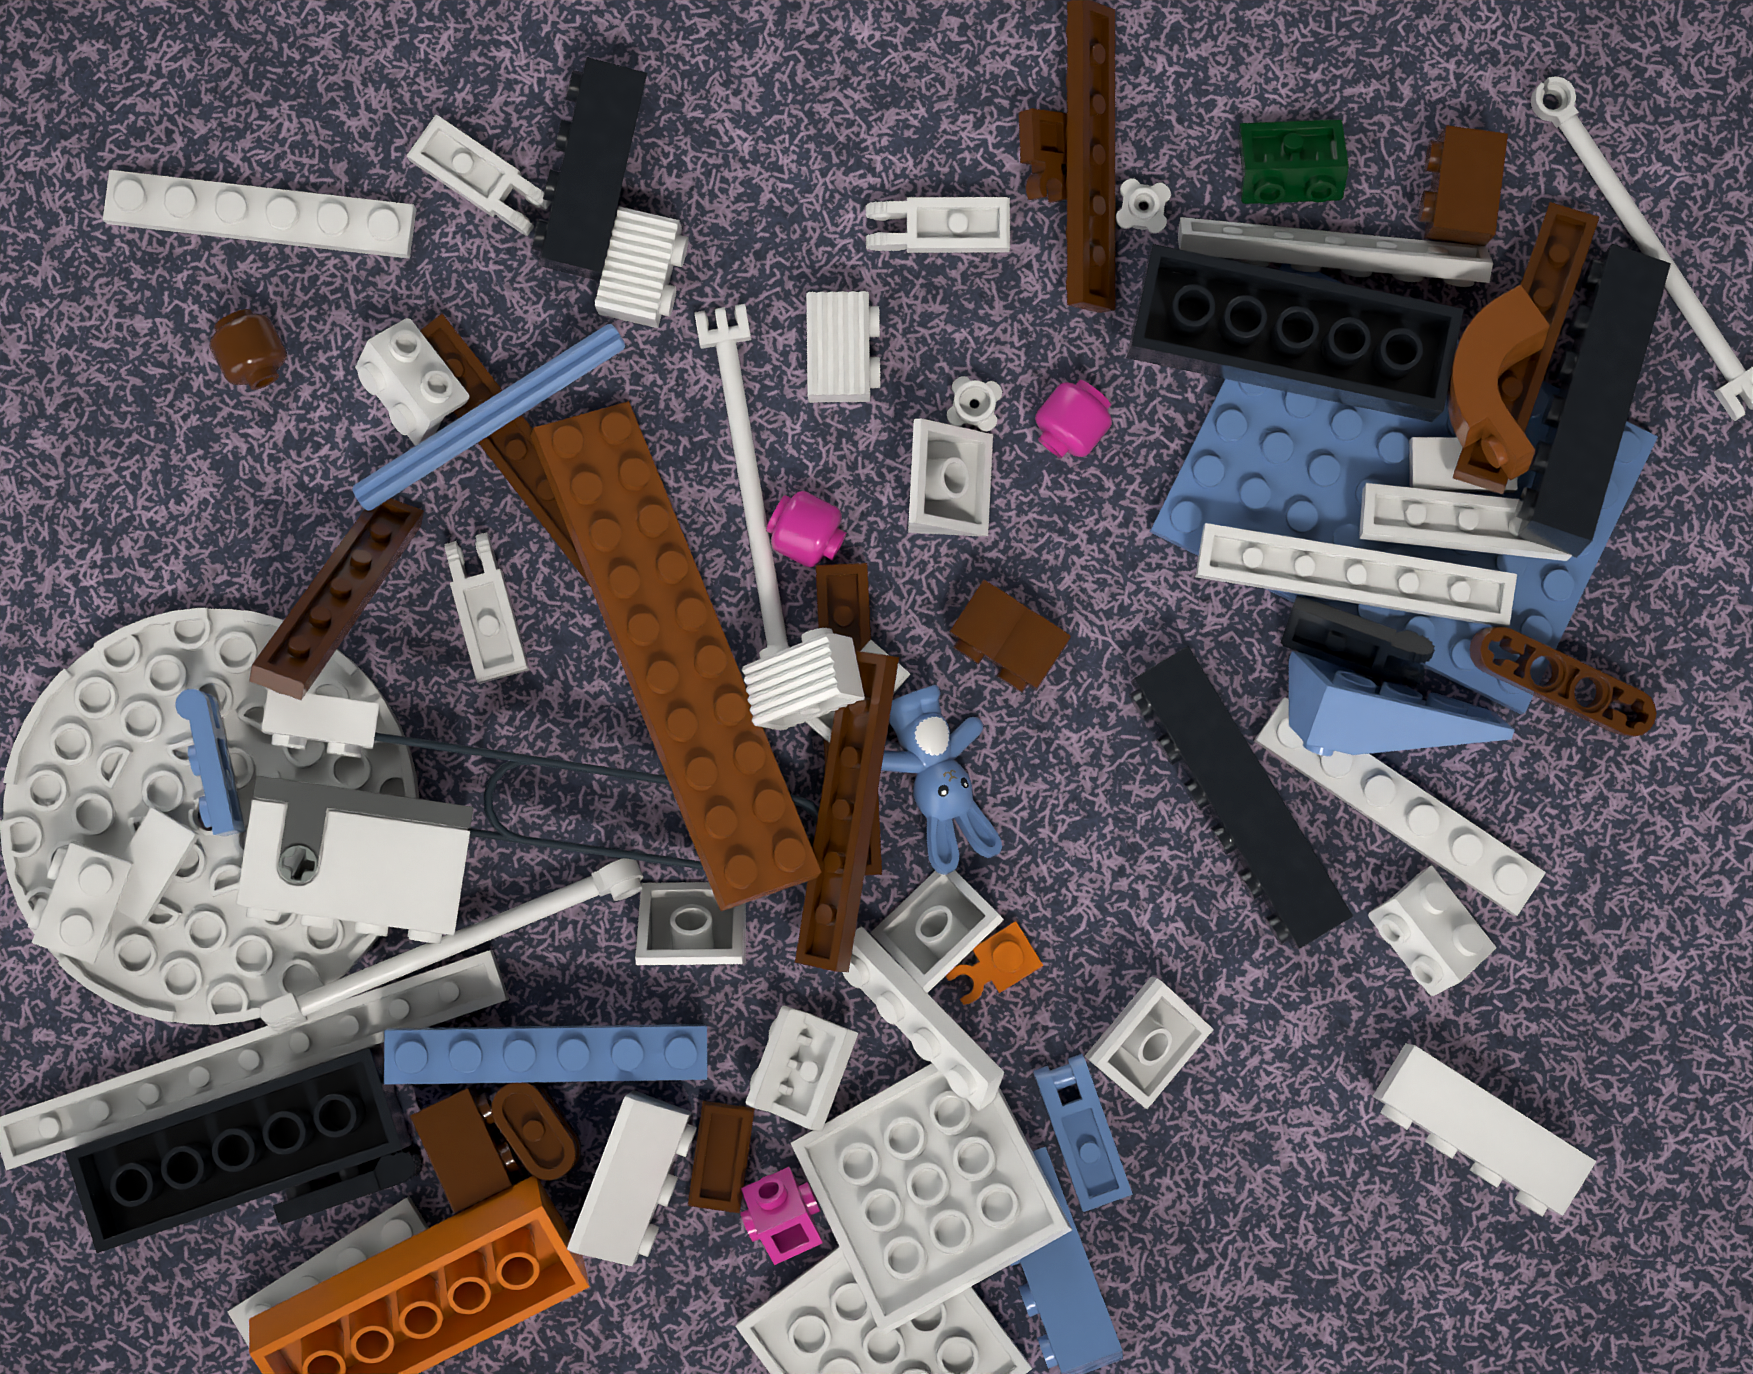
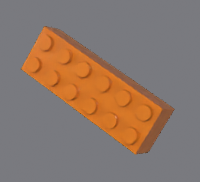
M531 1176L249 1318V1354L262 1374H419L589 1288L584 1258L581 1254L567 1250L572 1235L539 1178Z

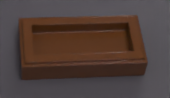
M703 1100L688 1206L740 1213L743 1197L741 1188L744 1187L755 1108Z

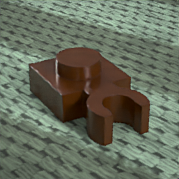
M1034 108L1019 112L1020 163L1032 165V174L1026 182L1028 200L1047 197V189L1048 202L1054 203L1067 200L1066 177L1061 170V167L1067 166V113Z

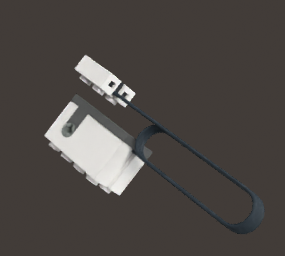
M271 689L267 691L261 731L265 734L273 735L272 744L275 746L305 750L307 740L328 743L327 753L360 758L361 748L372 749L374 741L509 761L500 765L489 777L484 791V811L491 826L497 832L471 828L474 809L471 806L256 775L253 791L255 800H252L235 905L247 907L246 917L279 921L281 912L302 915L300 924L305 926L333 929L334 919L356 922L355 932L387 936L388 927L409 929L407 937L410 940L441 944L442 934L454 935L469 836L704 870L701 861L522 836L509 831L502 825L493 809V792L497 781L508 770L519 765H538L670 785L665 775L377 733L375 730L379 711L378 703L306 693L302 700H298L284 694H279ZM790 794L794 805L802 807L810 814L817 826L819 807L811 800ZM297 848L305 849L306 859L315 861L314 869H305L301 878L292 876V867L284 865V858L293 857Z

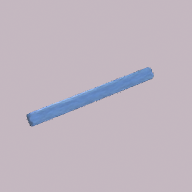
M612 324L603 326L356 483L352 488L356 499L366 510H372L621 352L625 348L621 335Z

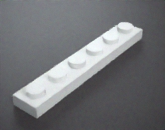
M109 170L103 221L107 224L410 259L416 207L414 204Z
M1180 217L1178 232L1180 250L1214 257L1239 259V262L1261 267L1268 266L1270 262L1291 264V268L1303 272H1317L1321 267L1339 268L1343 273L1355 277H1368L1372 272L1392 273L1394 278L1407 282H1419L1423 280V277L1443 278L1444 282L1450 285L1469 287L1474 285V281L1489 283L1493 266L1486 246L1183 217Z
M1205 523L1195 577L1491 626L1508 627L1510 626L1517 574Z
M1285 697L1282 698L1254 740V742L1513 916H1518L1546 873L1372 755H1351L1334 751L1332 756H1322L1305 749L1302 746V739L1289 727V700Z

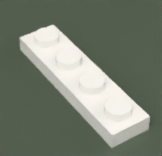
M1366 483L1362 490L1359 539L1568 561L1572 556L1517 538L1522 519L1515 517L1519 499Z
M862 926L855 931L849 972H842L846 980L852 986L860 988L876 1004L880 1015L888 1023L895 1024L912 1042L917 1054L924 1060L931 1061L947 1078L950 1087L958 1096L966 1098L978 1111L994 1101L1004 1071Z
M408 1196L227 1312L249 1347V1318L429 1227L410 1196Z

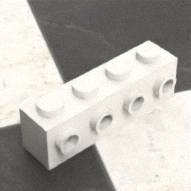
M1405 1043L1373 1095L1374 1098L1385 1104L1380 1112L1382 1115L1408 1130L1412 1122L1430 1133L1425 1140L1426 1143L1452 1159L1456 1152L1459 1151L1474 1161L1470 1169L1471 1172L1497 1188L1502 1180L1519 1190L1515 1200L1542 1217L1547 1209L1563 1216L1596 1163L1595 1160L1415 1045Z

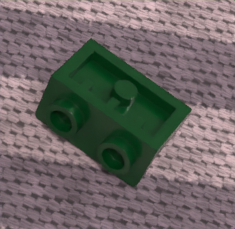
M1342 120L1240 123L1238 141L1243 174L1240 193L1243 204L1321 203L1343 199L1349 164Z

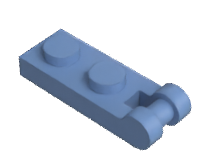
M196 689L184 690L178 695L175 707L177 713L182 718L189 720L194 745L188 746L189 763L195 776L201 775L205 796L199 797V810L202 821L206 828L212 827L213 835L229 836L246 832L219 704L211 694Z
M1083 1054L1068 1058L1069 1064L1052 1070L1045 1066L1034 1070L1033 1074L1081 1210L1085 1212L1133 1194ZM1076 1084L1081 1098L1062 1105L1057 1090Z

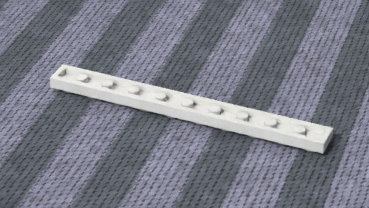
M489 950L345 999L306 1015L308 1021L281 1032L274 1031L270 1026H266L1 1116L0 1153L5 1169H13L383 1043L384 1030L387 1028H426L509 1000L494 952Z

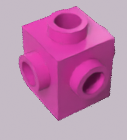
M790 1167L767 1175L741 1188L748 1207L747 1210L740 1213L744 1226L752 1242L761 1240L774 1265L823 1243L813 1218V1214L821 1211L814 1192L808 1182L799 1186Z

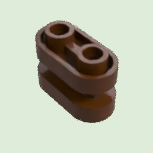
M510 1083L496 1093L491 1107L494 1122L526 1169L533 1176L543 1180L557 1179L577 1164L582 1150L580 1138L553 1097L541 1083Z

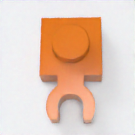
M1014 921L979 943L972 950L979 962L973 966L966 964L957 965L946 975L948 981H951L962 974L971 977L973 989L970 993L960 998L962 1004L966 1005L973 1003L981 996L986 983L992 981L997 991L1001 993L1044 965L1017 922Z

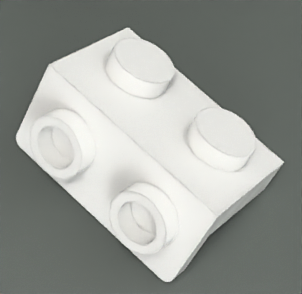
M408 318L370 338L355 367L364 388L370 394L376 395L389 411L394 427L401 434L407 435L415 446L435 434L444 417L465 405L469 399V394L413 321Z
M77 841L70 842L67 851L58 848L47 878L55 880L49 899H38L28 924V928L36 930L32 943L94 964L133 863L91 849Z
M1432 865L1417 874L1392 898L1375 907L1368 914L1382 938L1392 946L1410 969L1415 980L1431 996H1435L1460 983L1496 949L1493 942Z
M785 1005L782 1006L777 1018L770 1027L769 1040L759 1067L751 1077L750 1091L746 1104L753 1108L776 1114L810 1130L822 1132L858 1033L808 1012Z

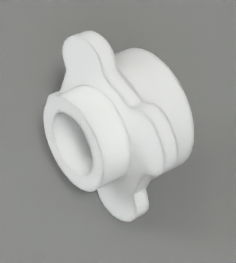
M1128 179L1123 182L1120 188V193L1123 196L1122 209L1116 214L1118 225L1123 229L1133 227L1140 230L1148 229L1151 233L1161 232L1167 223L1163 213L1165 203L1169 201L1171 196L1169 188L1163 183H1156L1154 186L1143 185L1136 179ZM1140 202H1146L1148 204V209L1141 210L1138 204Z
M966 376L957 378L952 384V391L955 394L953 406L947 411V419L950 424L958 427L963 424L974 425L983 432L992 430L997 424V417L994 411L996 402L1002 396L1001 387L994 381L984 383L976 380L971 381ZM973 399L979 401V407L976 409L971 408L969 405Z

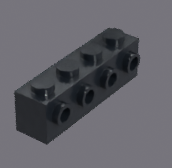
M589 57L586 58L582 72L572 70L565 100L575 102L571 121L561 119L554 150L563 152L559 171L549 170L543 194V200L552 202L548 221L538 219L531 247L532 250L540 251L537 266L596 281L602 274L647 78L646 72Z

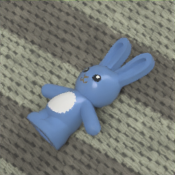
M932 685L892 700L889 723L896 732L898 742L903 751L884 750L881 771L917 773L914 781L913 796L918 808L927 818L929 861L937 873L947 875L957 868L959 862V850L952 819H955L974 851L986 858L998 855L1002 849V842L992 824L973 801V788L968 773L954 760L981 734L983 723L977 717H969L950 734L949 725L941 714L939 687Z

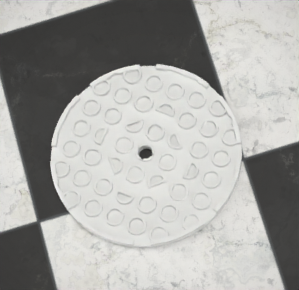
M194 608L151 616L122 627L94 643L92 649L79 657L68 669H63L52 680L24 720L12 747L3 783H6L3 820H0V836L8 881L17 905L28 924L38 899H49L55 880L47 878L58 848L67 851L70 842L77 841L91 849L121 858L151 807L162 811L200 834L146 925H140L115 910L94 964L48 949L59 961L58 964L84 987L108 1002L133 1013L160 1021L209 1025L244 1022L261 1018L260 1009L269 1001L291 992L297 997L340 979L366 955L380 937L378 935L355 932L356 922L334 919L333 929L301 925V914L281 912L279 921L248 918L246 917L247 907L235 906L252 800H255L253 791L256 775L419 799L417 775L408 745L374 741L372 749L361 748L360 758L329 754L327 753L328 743L307 740L305 750L275 746L272 744L273 735L265 734L261 731L268 688L249 682L251 667L284 621L282 619L245 610ZM336 649L307 693L378 703L379 711L375 732L405 737L391 707L374 683L352 660ZM196 689L211 694L219 704L246 832L229 836L213 835L212 830H205L198 821L199 797L205 796L201 775L195 776L189 763L188 746L194 745L189 720L182 718L177 713L175 707L178 695L184 690ZM297 848L293 857L284 858V865L292 867V876L301 878L305 869H314L315 861L306 859L305 849Z

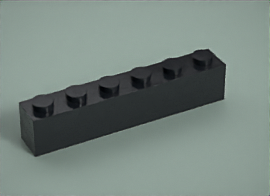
M1615 244L1610 245L1600 260L1593 258L1590 261L1582 282V288L1589 290L1585 305L1578 304L1569 326V333L1576 335L1572 350L1565 349L1556 370L1555 378L1562 380L1558 395L1553 394L1550 397L1542 419V424L1549 426L1545 442L1539 440L1536 444L1535 453L1529 467L1530 471L1536 472L1532 487L1524 488L1516 507L1515 517L1522 519L1517 538L1570 554L1576 558L1593 541L1671 263Z
M1189 646L1135 677L1131 681L1135 691L1129 694L1134 707L1144 721L1151 717L1162 733L1160 737L1156 738L1159 748L1171 765L1179 762L1190 779L1183 783L1187 794L1198 810L1207 807L1217 823L1210 828L1216 842L1226 855L1234 851L1244 869L1237 873L1238 877L1253 900L1261 896L1267 905L1271 915L1267 916L1265 921L1276 940L1281 945L1288 941L1292 948L1300 949L1353 917V914Z

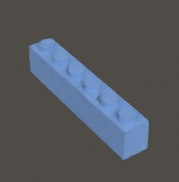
M704 1024L387 1028L384 1030V1085L707 1080V1026Z

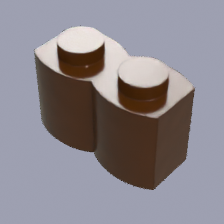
M986 580L982 581L949 631L950 635L957 639L953 646L957 652L978 665L983 657L1001 668L996 676L1021 693H1023L1026 686L1035 691L1038 690L1071 639V636Z

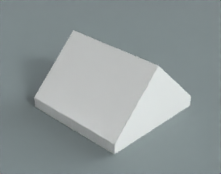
M922 418L914 419L908 533L988 536L993 434Z
M955 870L947 875L934 871L871 934L921 988L928 993L1004 919Z
M709 882L641 883L642 890L640 894L635 956L636 965L746 963V903L720 911Z
M1150 977L1084 1057L1144 1108L1148 1109L1214 1029L1161 980Z

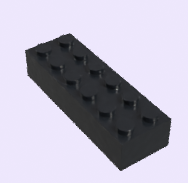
M1153 244L1146 261L1126 358L1433 422L1444 411L1464 309Z
M377 1045L65 1151V1155L96 1253H100L402 1150L412 1145V1141L393 1084L384 1085V1055L381 1045Z

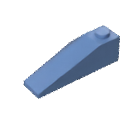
M1291 652L1289 658V727L1302 739V746L1313 753L1322 756H1332L1334 751L1351 755L1511 740L1515 729L1494 711L1438 693H1430L1427 701L1422 700L1423 696L1419 692L1402 685V683L1397 684L1384 679L1381 687L1373 681L1355 674V671L1304 653Z

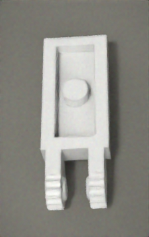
M438 115L434 116L407 154V158L413 164L490 216L497 215L501 220L525 236H528L534 228L533 224L530 223V220L525 215L503 203L514 188L537 208L546 210L551 204V201L543 200V191L521 177L522 175L518 169Z
M907 197V201L870 202L866 205V217L870 219L885 221L888 219L907 218V233L877 232L867 235L866 248L870 250L900 251L907 249V253L1009 252L1010 198Z
M486 532L476 535L475 543L485 573L468 578L461 547L458 546L456 541L444 544L453 578L450 586L477 683L481 684L530 670L503 571L498 569L489 534Z

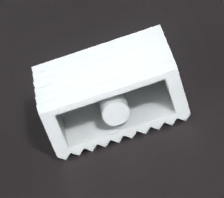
M619 206L600 279V286L595 299V307L598 314L654 328L659 327L661 315L670 317L676 297V286L669 285L673 266H683L688 247V237L681 235L682 228L679 220Z
M869 292L806 293L809 403L870 402V388H880V357H870L869 337H880L879 306H869Z
M819 628L802 634V643L795 646L777 645L761 650L759 652L760 660L747 664L742 668V672L745 674L744 682L747 684L746 692L749 694L748 702L751 704L750 712L753 714L752 722L754 725L776 730H786L788 727L812 720L814 717H821L822 714L846 707L847 704H854L856 701L864 700L865 697L852 638L834 634L830 628Z

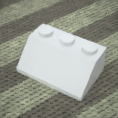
M635 1090L624 1097L567 1250L628 1266H633L639 1254L646 1257L649 1256L659 1230L658 1226L650 1224L658 1204L665 1207L668 1206L678 1180L677 1176L669 1174L676 1154L686 1157L697 1127L688 1124L692 1112Z

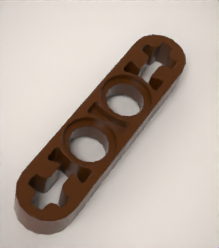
M1496 626L1486 627L1478 631L1471 640L1469 649L1471 660L1482 672L1618 735L1635 737L1648 732L1655 723L1657 714L1655 703L1645 692L1513 629ZM1491 641L1500 642L1499 647L1511 654H1519L1520 656L1516 662L1509 659H1494V653L1488 650L1489 643ZM1543 656L1549 660L1552 666V675L1546 684L1538 686L1531 678L1530 669L1534 660ZM1588 677L1595 685L1596 695L1591 704L1582 707L1575 699L1574 691L1577 683L1581 679ZM1610 702L1631 705V710L1637 713L1635 721H1627L1625 714L1615 709H1607Z

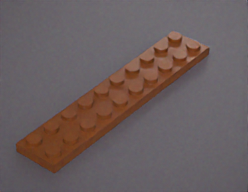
M630 402L620 403L534 427L530 437L720 911L817 878L822 871L763 727L755 726L752 722L753 714L750 712L751 704L748 702L749 694L746 692L745 683Z

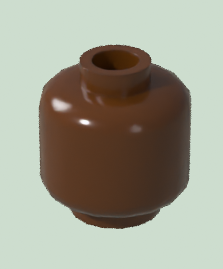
M243 309L223 317L215 324L214 329L216 332L211 337L209 347L225 379L230 384H249L251 390H257L272 384L279 378L277 370L285 363L287 350L272 321L266 315L253 314L250 309Z

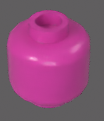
M1079 380L1076 384L1070 382L1061 383L1035 415L1036 423L1043 432L1038 438L1039 442L1059 458H1063L1067 452L1076 457L1087 456L1112 425V419L1108 412L1111 403L1101 392L1083 380Z
M806 491L797 492L792 498L784 495L773 512L766 531L772 534L771 545L775 551L806 567L816 566L824 556L833 560L847 534L839 529L842 520L841 511Z

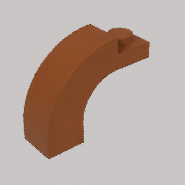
M1522 285L1491 301L1467 326L1455 353L1447 391L1449 417L1456 437L1462 447L1465 448L1482 439L1481 446L1487 460L1493 467H1501L1509 480L1529 470L1535 448L1503 403L1498 389V379L1510 366L1543 349L1550 327Z

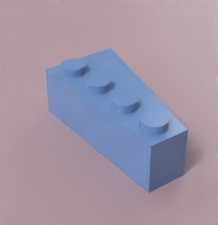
M1045 1146L1032 1152L1056 1196L1072 1231L1012 1263L1010 1266L1021 1263L1028 1283L1018 1286L1029 1317L1040 1314L1047 1334L1037 1337L1048 1369L1059 1365L1062 1374H1085L1122 1360L1123 1351Z

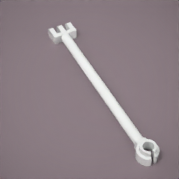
M1561 77L1547 78L1532 93V110L1542 120L1552 121L1556 128L1559 127L1641 252L1671 263L1665 288L1728 383L1714 391V394L1731 419L1734 421L1745 415L1744 408L1736 397L1738 394H1740L1748 408L1753 410V367L1747 371L1744 369L1578 118L1577 114L1579 112L1574 106L1576 94L1572 84ZM1553 94L1559 101V107L1554 110L1545 107L1543 95Z
M745 304L735 305L734 314L738 325L728 327L725 307L716 308L715 315L718 329L708 330L709 322L705 311L694 312L701 349L716 346L767 648L777 645H788L769 532L766 531L767 519L736 345L737 342L751 340Z
M625 858L604 866L599 871L591 873L592 876L455 931L454 935L443 936L441 944L428 942L297 997L291 992L269 1001L261 1007L260 1017L274 1031L281 1032L308 1021L306 1015L598 895L601 897L611 893L614 901L631 897L642 890L640 883L643 879L642 872L637 860Z

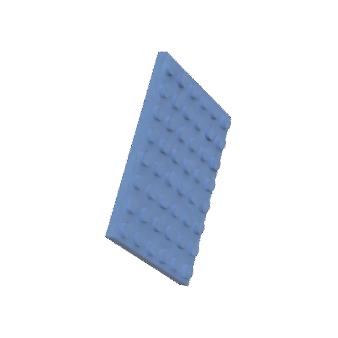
M1282 263L1279 270L1341 283L1318 271L1303 272L1291 268V264ZM1225 379L1150 533L1199 556L1203 526L1207 523L1517 574L1510 626L1506 628L1513 629L1556 650L1658 436L1626 421L1593 541L1577 558L1571 556L1568 561L1366 540L1359 539L1362 490L1365 484L1372 483L1410 488L1409 440L1412 437L1457 438L1448 413L1447 396L1444 411L1433 422ZM1545 381L1542 382L1524 433L1534 448L1539 440L1545 442L1549 426L1542 424L1544 411L1550 397L1553 394L1558 395L1560 391L1559 388ZM1528 470L1518 476L1517 490L1514 493H1456L1519 499L1525 487H1532L1536 472ZM1266 589L1293 603L1297 595L1396 629V633L1405 630L1416 632L1419 636L1423 635L1425 638H1429L1428 640L1432 641V645L1435 646V651L1430 661H1426L1425 664L1420 663L1424 665L1423 667L1519 714L1526 712L1533 695L1482 672L1472 662L1469 651L1471 640L1478 631L1491 627V625ZM1491 641L1489 643L1488 650L1494 653V659H1509L1516 662L1520 656L1519 654H1511L1499 647L1500 642ZM1543 656L1535 659L1530 669L1531 678L1537 685H1539L1549 664V660Z

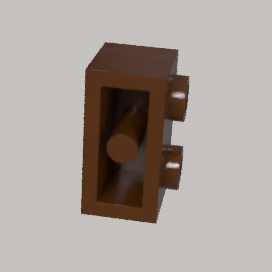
M1446 125L1438 136L1437 141L1430 140L1425 158V171L1432 172L1430 191H1423L1418 213V220L1426 222L1425 239L1486 246L1496 235L1508 133Z
M475 1085L410 1115L454 1213L512 1186L519 1181L515 1171L521 1169L517 1154L507 1140L501 1143L495 1130L490 1096L487 1092L479 1094Z

